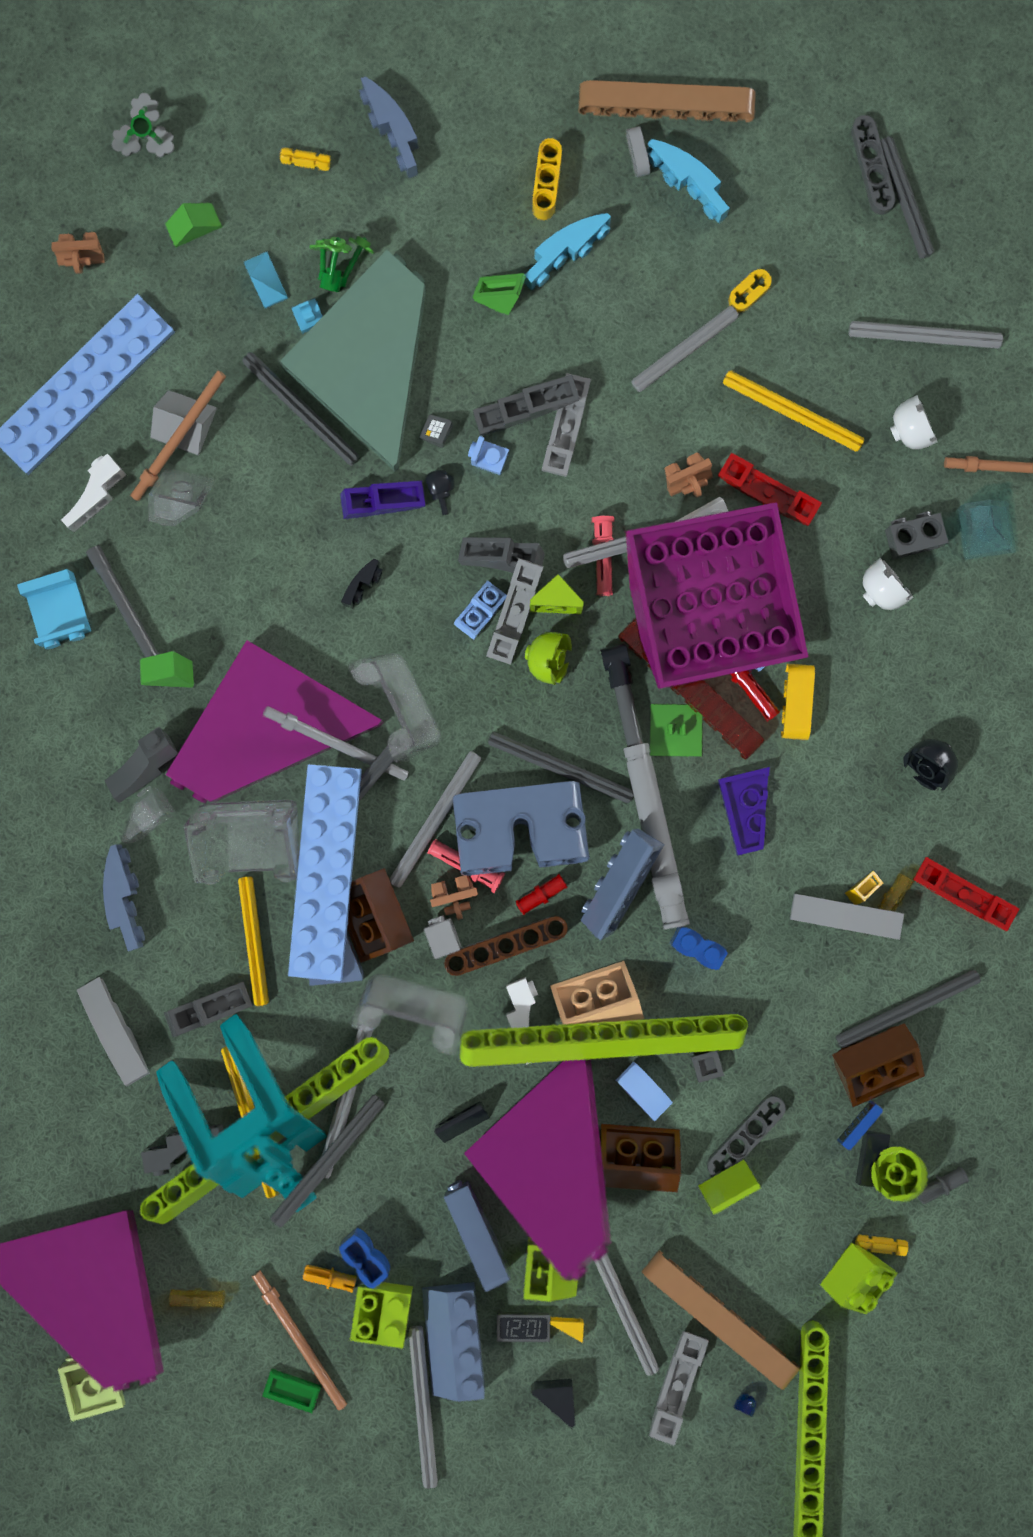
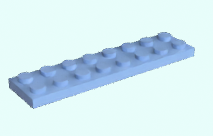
M137 294L0 427V448L29 475L175 331Z
M308 764L288 976L342 981L362 769Z

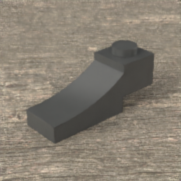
M463 537L458 561L461 565L487 567L514 573L518 558L542 566L545 553L539 543H514L511 538Z
M157 727L138 740L139 746L133 755L120 769L105 780L113 798L118 803L161 775L162 772L159 767L178 755V751L170 737L160 727Z
M243 981L166 1011L164 1015L172 1036L176 1037L253 1005Z
M223 1124L209 1126L214 1138L224 1131ZM173 1132L166 1136V1145L149 1147L141 1152L144 1173L153 1172V1176H160L169 1173V1169L176 1165L175 1159L187 1151L179 1132Z

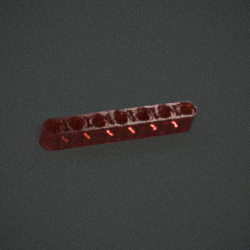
M635 617L619 633L618 637L622 642L625 640L630 645L628 648L638 658H643L651 669L640 639ZM704 680L670 686L677 695L680 694L686 699L684 702L694 712H699L704 717L703 720L715 732L718 730L723 735L721 738L727 744L741 752L740 756L743 759L747 760L765 742L763 737Z

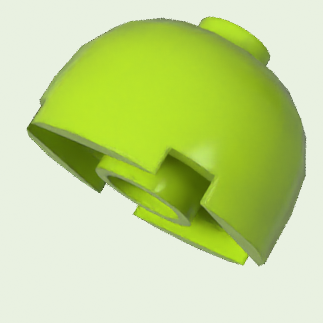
M545 632L535 638L531 645L527 646L525 659L527 660L530 672L536 679L556 685V682H562L569 662L564 664L566 651H572L569 635L558 632Z
M890 1147L879 1154L881 1156L872 1165L871 1178L876 1190L884 1197L892 1201L908 1202L917 1198L924 1191L927 1184L928 1171L924 1161L915 1152L904 1147Z

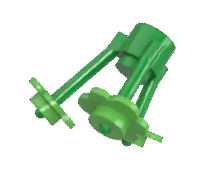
M357 236L356 239L349 237L348 240L357 245V248L342 276V271L335 269L339 252L349 253L352 250V247L347 245L344 239L331 237L330 239L316 240V245H310L311 250H320V272L318 279L321 281L319 287L339 293L341 286L346 287L347 279L361 251L365 250L374 254V251L369 248L371 243L365 237ZM326 251H333L330 267H326Z

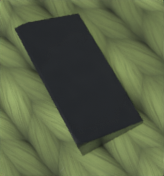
M479 1101L437 1124L434 1132L446 1143L490 1117L483 1103Z
M867 1130L863 1135L856 1183L858 1185L875 1187L871 1178L872 1165L881 1156L879 1154L889 1148L890 1134Z

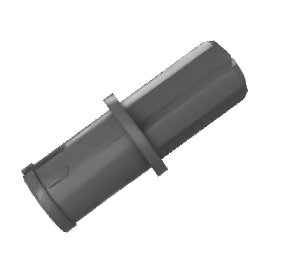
M958 1167L942 1177L936 1176L935 1181L925 1186L918 1199L923 1204H926L944 1194L948 1196L950 1194L949 1191L969 1182L966 1172L962 1167Z

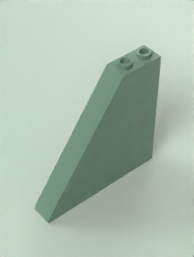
M386 250L280 362L293 378L396 472L399 468L426 290L423 277L417 271L411 272L405 267L406 262L397 253L392 255Z

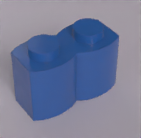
M683 926L677 927L669 942L681 954L694 957L705 967L714 970L720 969L728 954L720 944L709 939H703L696 931Z
M356 1228L342 1240L339 1250L343 1259L350 1266L356 1268L359 1278L366 1286L374 1289L388 1277L390 1272L389 1261L381 1251L373 1247V1243L367 1233Z

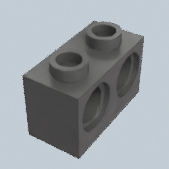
M931 511L916 515L914 520L907 521L906 517L891 521V525L885 530L893 560L941 548L949 543L941 513L932 515ZM924 525L932 528V537L925 535L923 532ZM898 532L907 534L908 543H903L898 539Z

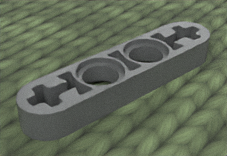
M861 115L854 121L851 135L870 207L876 214L884 215L894 206L895 195L876 123L870 116ZM860 124H863L864 127H869L866 133L867 140L864 142L863 130H858ZM865 148L874 149L876 157L873 159L866 158L863 155V150ZM878 172L882 175L883 181L873 183L869 178V174ZM882 188L883 200H888L885 207H883L882 203H877L880 198L879 190Z
M775 1095L765 1097L709 1157L707 1168L713 1177L723 1172L721 1170L713 1171L715 1169L713 1162L715 1160L721 1162L726 1157L722 1153L724 1150L727 1151L730 1157L735 1159L732 1163L729 1159L724 1162L723 1165L726 1170L742 1161L783 1117L786 1108L784 1102ZM769 1102L773 1104L778 1102L777 1108L779 1111L776 1114L771 1112L767 1116L771 1120L768 1124L761 1116L757 1115L760 1111L764 1115L768 1112L767 1104ZM752 1120H759L762 1123V1129L757 1134H751L748 1131V1124ZM735 1139H740L744 1142V1149L740 1153H733L730 1150V1144Z

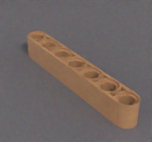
M590 80L580 84L578 111L582 115H586V113H594V115L598 116L619 114L620 117L644 115V118L670 116V119L695 117V120L712 121V118H720V121L738 122V119H743L746 122H750L755 118V90L747 87Z
M658 1250L642 1270V1273L776 1386L784 1390L801 1368L794 1361L790 1362L785 1357L786 1354L773 1343L771 1345L768 1344L762 1334L752 1326L749 1328L744 1323V1319L733 1310H727L721 1300L712 1293L708 1294L703 1289L704 1286L692 1276L687 1277L681 1267L671 1259L667 1260L662 1256L663 1252Z

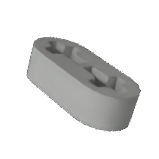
M638 126L626 129V138L636 177L649 175L650 165L641 128Z

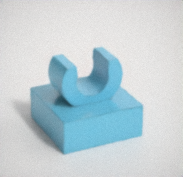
M315 298L292 307L302 334L308 332L323 317Z

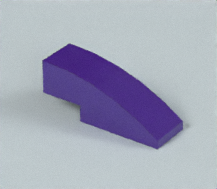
M422 481L372 484L370 487L345 488L340 493L344 519L408 511L426 506Z

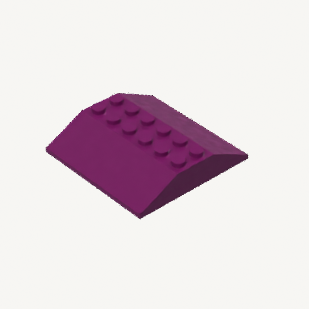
M777 502L626 531L629 584L640 639L658 689L809 657Z

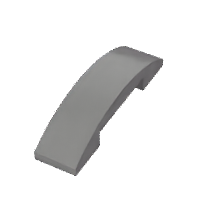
M566 373L565 376H573L580 401L557 410L542 466V471L567 477L591 382L589 378Z
M518 558L503 609L486 655L487 657L511 665L530 611V599L536 593L544 566Z
M683 1330L659 1393L649 1437L675 1446L683 1422L684 1408L698 1366H701L709 1342L708 1339Z

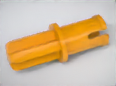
M309 1264L306 1265L303 1273V1280L325 1285L327 1286L326 1289L332 1287L353 1293L357 1275L334 1271L333 1267L329 1270Z

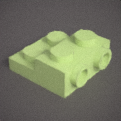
M71 1356L65 1358L66 1362L58 1368L71 1421L124 1407L126 1403L122 1390L114 1392L113 1387L103 1389Z

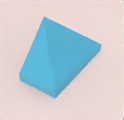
M267 252L244 262L264 308L288 299Z

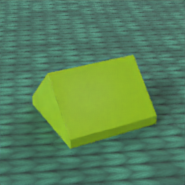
M559 575L554 577L530 599V612L581 614L583 610V601Z
M745 1160L738 1162L698 1185L713 1214L720 1212L761 1188Z

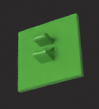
M651 704L650 756L702 757V705Z

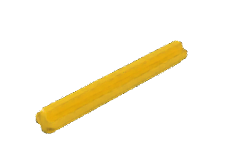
M248 876L239 878L238 884L254 1005L263 1006L269 1003L254 882L253 878Z

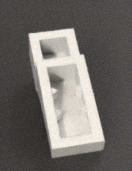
M108 454L100 456L93 461L92 467L87 470L91 475L85 491L76 505L61 519L67 528L73 532L78 530L113 500L107 491L126 476L125 472Z
M526 977L506 984L515 1008L506 1013L511 1028L529 1027L530 1006L536 1003L534 997L538 995L533 981L527 982Z

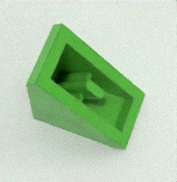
M183 203L165 223L175 247L222 228L212 203Z
M174 651L140 659L141 685L193 688V661Z

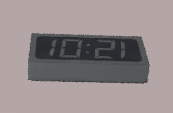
M497 1312V1342H550V1313Z

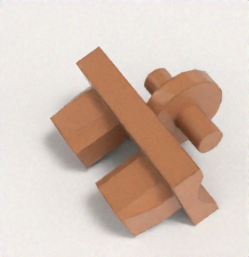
M95 232L85 233L83 240L75 241L74 237L70 234H60L58 242H52L51 249L56 255L58 265H65V267L73 266L76 274L83 273V266L105 263L104 253Z
M697 452L686 459L688 465L686 469L680 470L677 463L665 467L667 490L670 496L683 492L684 495L692 492L696 498L702 496L701 488L708 485L707 480L713 478L711 471L712 463L709 458L704 460Z
M468 875L455 878L458 892L448 894L445 881L431 884L433 899L430 902L432 907L453 902V906L444 908L446 916L456 913L458 920L463 919L462 911L471 909L469 901L459 904V900L478 895L477 887L473 886Z

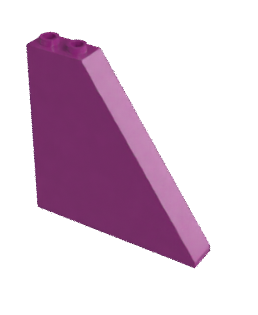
M246 640L165 775L172 779L170 784L181 790H184L185 787L194 792L192 797L206 804L207 801L217 802L332 749V747L300 732L282 728L280 723L263 716L267 706L284 714L288 712L298 717L297 720L344 742L380 727L383 721Z
M591 1059L562 1061L464 1154L562 1278L569 1281L574 1279L576 1281L587 1272L586 1267L593 1260L597 1262L608 1252L606 1248L611 1244Z
M126 1210L0 1243V1285L103 1389L113 1387L114 1392L130 1388L129 1382L136 1380L140 1381V1385L156 1381V1375L164 1372L133 1210Z

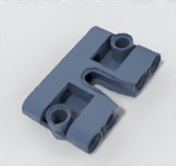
M569 781L462 793L453 796L462 875L469 876L511 871L515 847L513 829L517 824H524L528 827L530 845L539 868L582 863L590 859L579 782ZM569 818H575L580 824L576 827H571L566 821ZM465 830H472L476 833L471 839H466L461 835Z

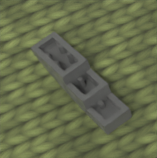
M569 375L522 389L521 393L498 399L497 403L474 409L473 414L479 434L484 436L546 415L580 401L573 376Z

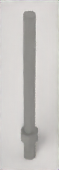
M269 706L263 712V716L280 723L282 728L300 732L364 763L371 765L377 758L366 751L297 720V716L288 712L284 714ZM391 764L385 771L403 781L408 776V771L394 764Z

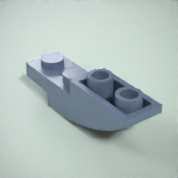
M366 76L361 78L363 89H360L359 93L364 106L369 104L372 111L368 113L373 129L378 127L380 135L387 134L391 148H397L399 155L396 156L400 171H406L408 178L417 176V165L411 151L418 148V141L410 122L398 104L385 90Z
M115 844L110 846L104 870L103 896L105 913L109 929L120 927L127 950L132 951L144 947L142 941H145L142 927L137 926L134 916H137L136 907L133 901L128 900L129 896L137 894L136 888L139 887V883L135 873H130L128 863L131 862L128 850L122 848L121 844Z

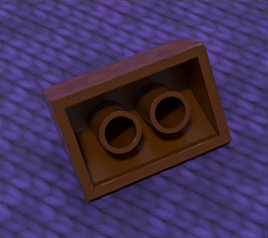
M385 868L351 882L347 931L360 963L414 942Z
M905 1023L891 1027L876 1036L867 1037L862 1042L842 1048L832 1054L835 1068L852 1107L925 1076L919 1045Z
M601 1124L600 1146L605 1187L663 1192L678 1191L681 1177L680 1129Z

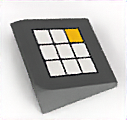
M429 414L419 438L443 449L453 427V422Z

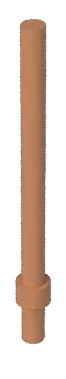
M219 370L215 373L150 468L145 469L141 474V481L131 493L133 499L140 501L149 486L153 487L159 478L157 475L225 380L226 375Z
M966 456L965 459L946 457L944 460V468L964 469L965 472L988 470L1033 473V463L980 460L975 456Z
M261 1270L257 1271L252 1275V1278L262 1292V1299L266 1305L270 1304L338 1411L343 1409L347 1405L346 1401L278 1298L280 1294L274 1286H270Z

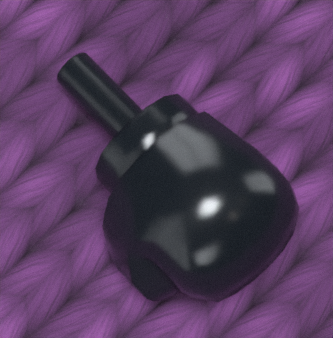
M445 470L432 471L426 475V483L432 499H439L442 516L449 513L445 498L451 496L449 491L454 489V478Z

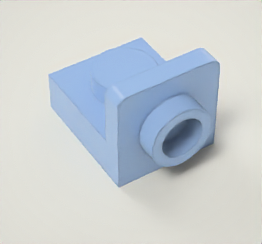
M479 436L477 442H472L468 456L471 457V465L501 475L509 449L487 442L484 437Z

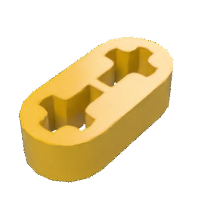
M762 269L755 270L749 274L730 293L729 306H733L739 313L748 310L770 288L772 281L770 274ZM755 277L758 280L761 278L765 280L763 283L764 287L759 285L754 290L751 288L755 283ZM744 293H748L744 301L745 304L742 302L739 304L735 303L736 295L741 297Z

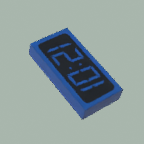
M870 1100L837 1141L847 1150H851L881 1115L883 1109Z

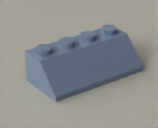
M638 828L625 833L620 842V845L623 847L618 855L614 854L607 865L610 870L606 877L602 876L598 880L594 888L597 891L594 898H589L582 909L584 915L581 921L600 940L614 934L665 845Z
M475 1283L423 1287L422 1295L432 1395L457 1402L484 1399L485 1384Z

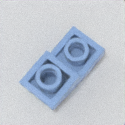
M487 580L472 598L470 604L455 620L454 625L474 640L504 603L507 595Z
M635 1062L616 1079V1082L630 1098L636 1101L653 1121H656L673 1103Z

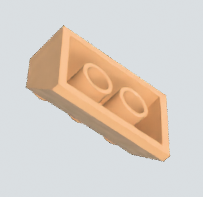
M624 961L550 986L563 1025L644 1019L637 993Z

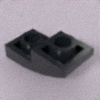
M371 560L353 578L341 600L343 606L353 609L355 603L360 604L364 590L361 589V586L372 588L374 583H379L383 569L380 568L379 560Z

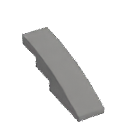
M794 894L790 913V920L900 940L904 918L903 913Z
M98 977L77 989V993L92 1026L124 1085L129 1086L150 1074L134 1034L126 1026L120 1009L113 1002L104 980Z

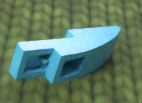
M654 139L648 142V160L653 167L658 166L662 170L663 178L669 186H675L679 191L687 185V191L694 200H700L704 205L703 210L710 219L715 218L720 223L727 218L730 208L717 193L721 181L699 160L675 146Z
M605 213L581 219L559 230L535 249V259L538 262L525 274L524 284L532 291L536 285L541 287L545 284L550 276L548 273L554 267L559 269L566 262V255L573 261L579 256L581 258L587 256L593 248L591 244L597 238L602 240L611 229L609 227L611 216Z

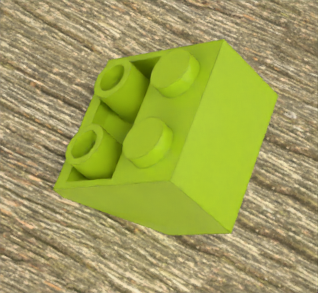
M528 1237L524 1299L551 1302L576 1297L578 1280L575 1281L573 1279L569 1281L563 1279L531 1237Z
M851 1243L821 1282L820 1286L841 1307L867 1315L868 1312L875 1309L878 1299L884 1291L891 1288L894 1278L898 1273L868 1250Z
M382 1282L372 1289L365 1284L358 1285L350 1341L403 1348L413 1286Z

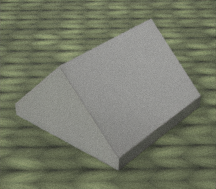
M168 390L153 408L150 438L166 444L197 400ZM209 404L206 405L177 448L199 456L217 407Z

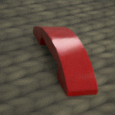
M731 452L718 474L721 479L762 505L777 502L780 515L801 524L810 525L822 502L800 490L799 492L792 490L754 469L753 464Z
M928 857L924 858L913 878L915 882L1006 932L1020 909L950 872L949 869Z

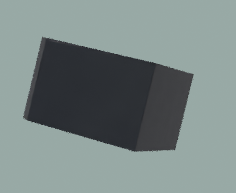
M572 1378L534 1381L531 1385V1394L572 1429L575 1426Z

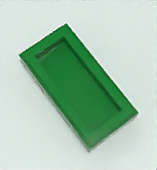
M271 1369L262 1397L312 1413L321 1385Z

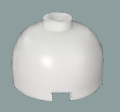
M918 395L901 403L893 416L894 426L890 427L896 442L901 440L906 447L911 449H922L937 443V438L931 429L929 419Z
M881 558L871 564L863 576V587L866 591L863 597L872 607L877 604L885 610L898 609L909 602L913 595L907 587L903 588L902 582L898 579L899 577Z

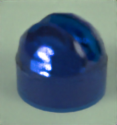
M744 1393L738 1396L733 1408L753 1417L757 1404L753 1396Z

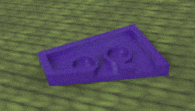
M770 767L718 779L737 855L764 849L765 813Z

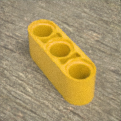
M553 138L543 140L538 152L532 209L534 216L540 220L550 219L554 215L556 207L562 146L559 141ZM547 152H553L556 154V156L553 158H548L544 154ZM544 177H550L553 179V181L550 183H544L543 181H541V179ZM545 201L548 202L550 206L547 208H541L538 206V204L540 202Z
M787 663L785 672H788V678L785 680L783 697L786 698V705L783 706L782 711L784 731H781V738L809 740L815 667L814 665Z

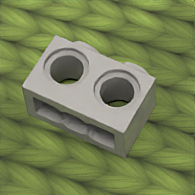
M441 915L428 921L429 926L425 927L424 931L434 959L461 949L462 946L452 918L445 919V916Z

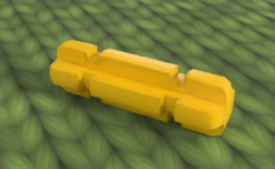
M282 148L280 152V160L283 164L291 165V163H295V166L312 169L318 167V170L328 171L330 168L331 159L329 155L319 154V156H316L314 152L295 150L293 152L290 148Z
M860 1234L857 1235L855 1240L856 1245L866 1250L870 1249V1252L891 1255L892 1252H895V1255L906 1256L908 1253V1242L906 1240L896 1239L895 1242L893 1238L871 1236L870 1239L868 1235Z

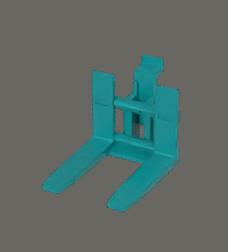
M234 1014L223 1022L220 1028L226 1046L255 1104V1108L214 1138L191 1087L178 1065L173 1060L169 1061L156 1071L163 1097L198 1175L207 1180L211 1179L221 1185L228 1193L232 1192L240 1198H244L262 1185L261 1182L282 1194L284 1199H286L304 1177L293 1168L291 1162L293 1159L290 1151L297 1145L307 1152L325 1139L327 1135L322 1129L289 1106L254 1037L237 1014ZM275 1130L287 1138L280 1145L269 1138ZM256 1146L262 1156L257 1161L250 1157L255 1153L254 1147ZM311 1192L296 1212H299L317 1198L316 1194Z

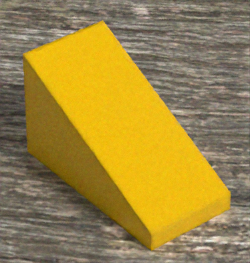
M873 870L845 894L854 905H858L866 901L883 882Z
M550 1317V1324L583 1343V1319Z

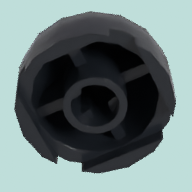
M926 739L919 741L903 757L905 768L909 765L919 775L913 776V778L930 790L935 791L937 787L942 788L941 791L945 790L958 771V760L952 747L940 740Z

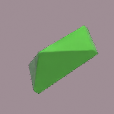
M524 273L480 277L472 298L493 310L509 315L520 295L526 276Z

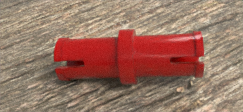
M557 874V876L543 885H536L534 887L535 890L515 902L521 913L526 915L527 912L540 904H547L549 902L548 899L567 889L568 886L562 876Z

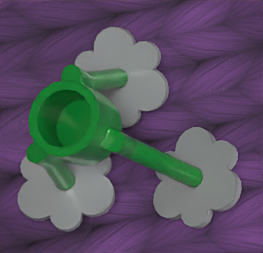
M141 93L138 99L134 98L131 101L133 108L130 114L133 119L130 126L123 125L120 131L115 130L113 132L112 148L115 151H121L124 156H129L131 153H138L140 151L139 139L148 138L147 150L161 158L165 153L170 154L174 151V144L172 143L174 136L162 126H158L152 131L153 127L150 121H156L159 118L158 102L151 100L147 93Z

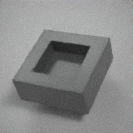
M706 1051L691 1056L699 1083L724 1076L717 1051Z

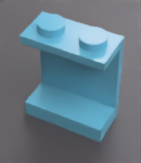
M65 569L17 584L20 595L26 597L38 634V638L34 639L36 645L45 647V649H52L60 646V641L66 639L78 641L85 638V633L91 632L75 575L70 570Z

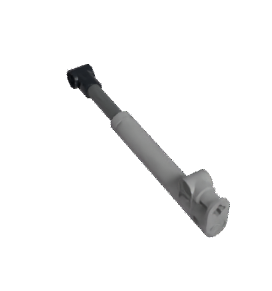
M626 643L602 648L600 650L605 672H609L610 688L615 691L627 748H624L623 751L625 758H627L626 764L641 830L665 844L651 868L652 882L656 900L660 906L663 929L690 924L685 909L684 896L652 756H650L649 743L643 742L631 689V685L634 683L632 674L628 669V666H631L627 646Z

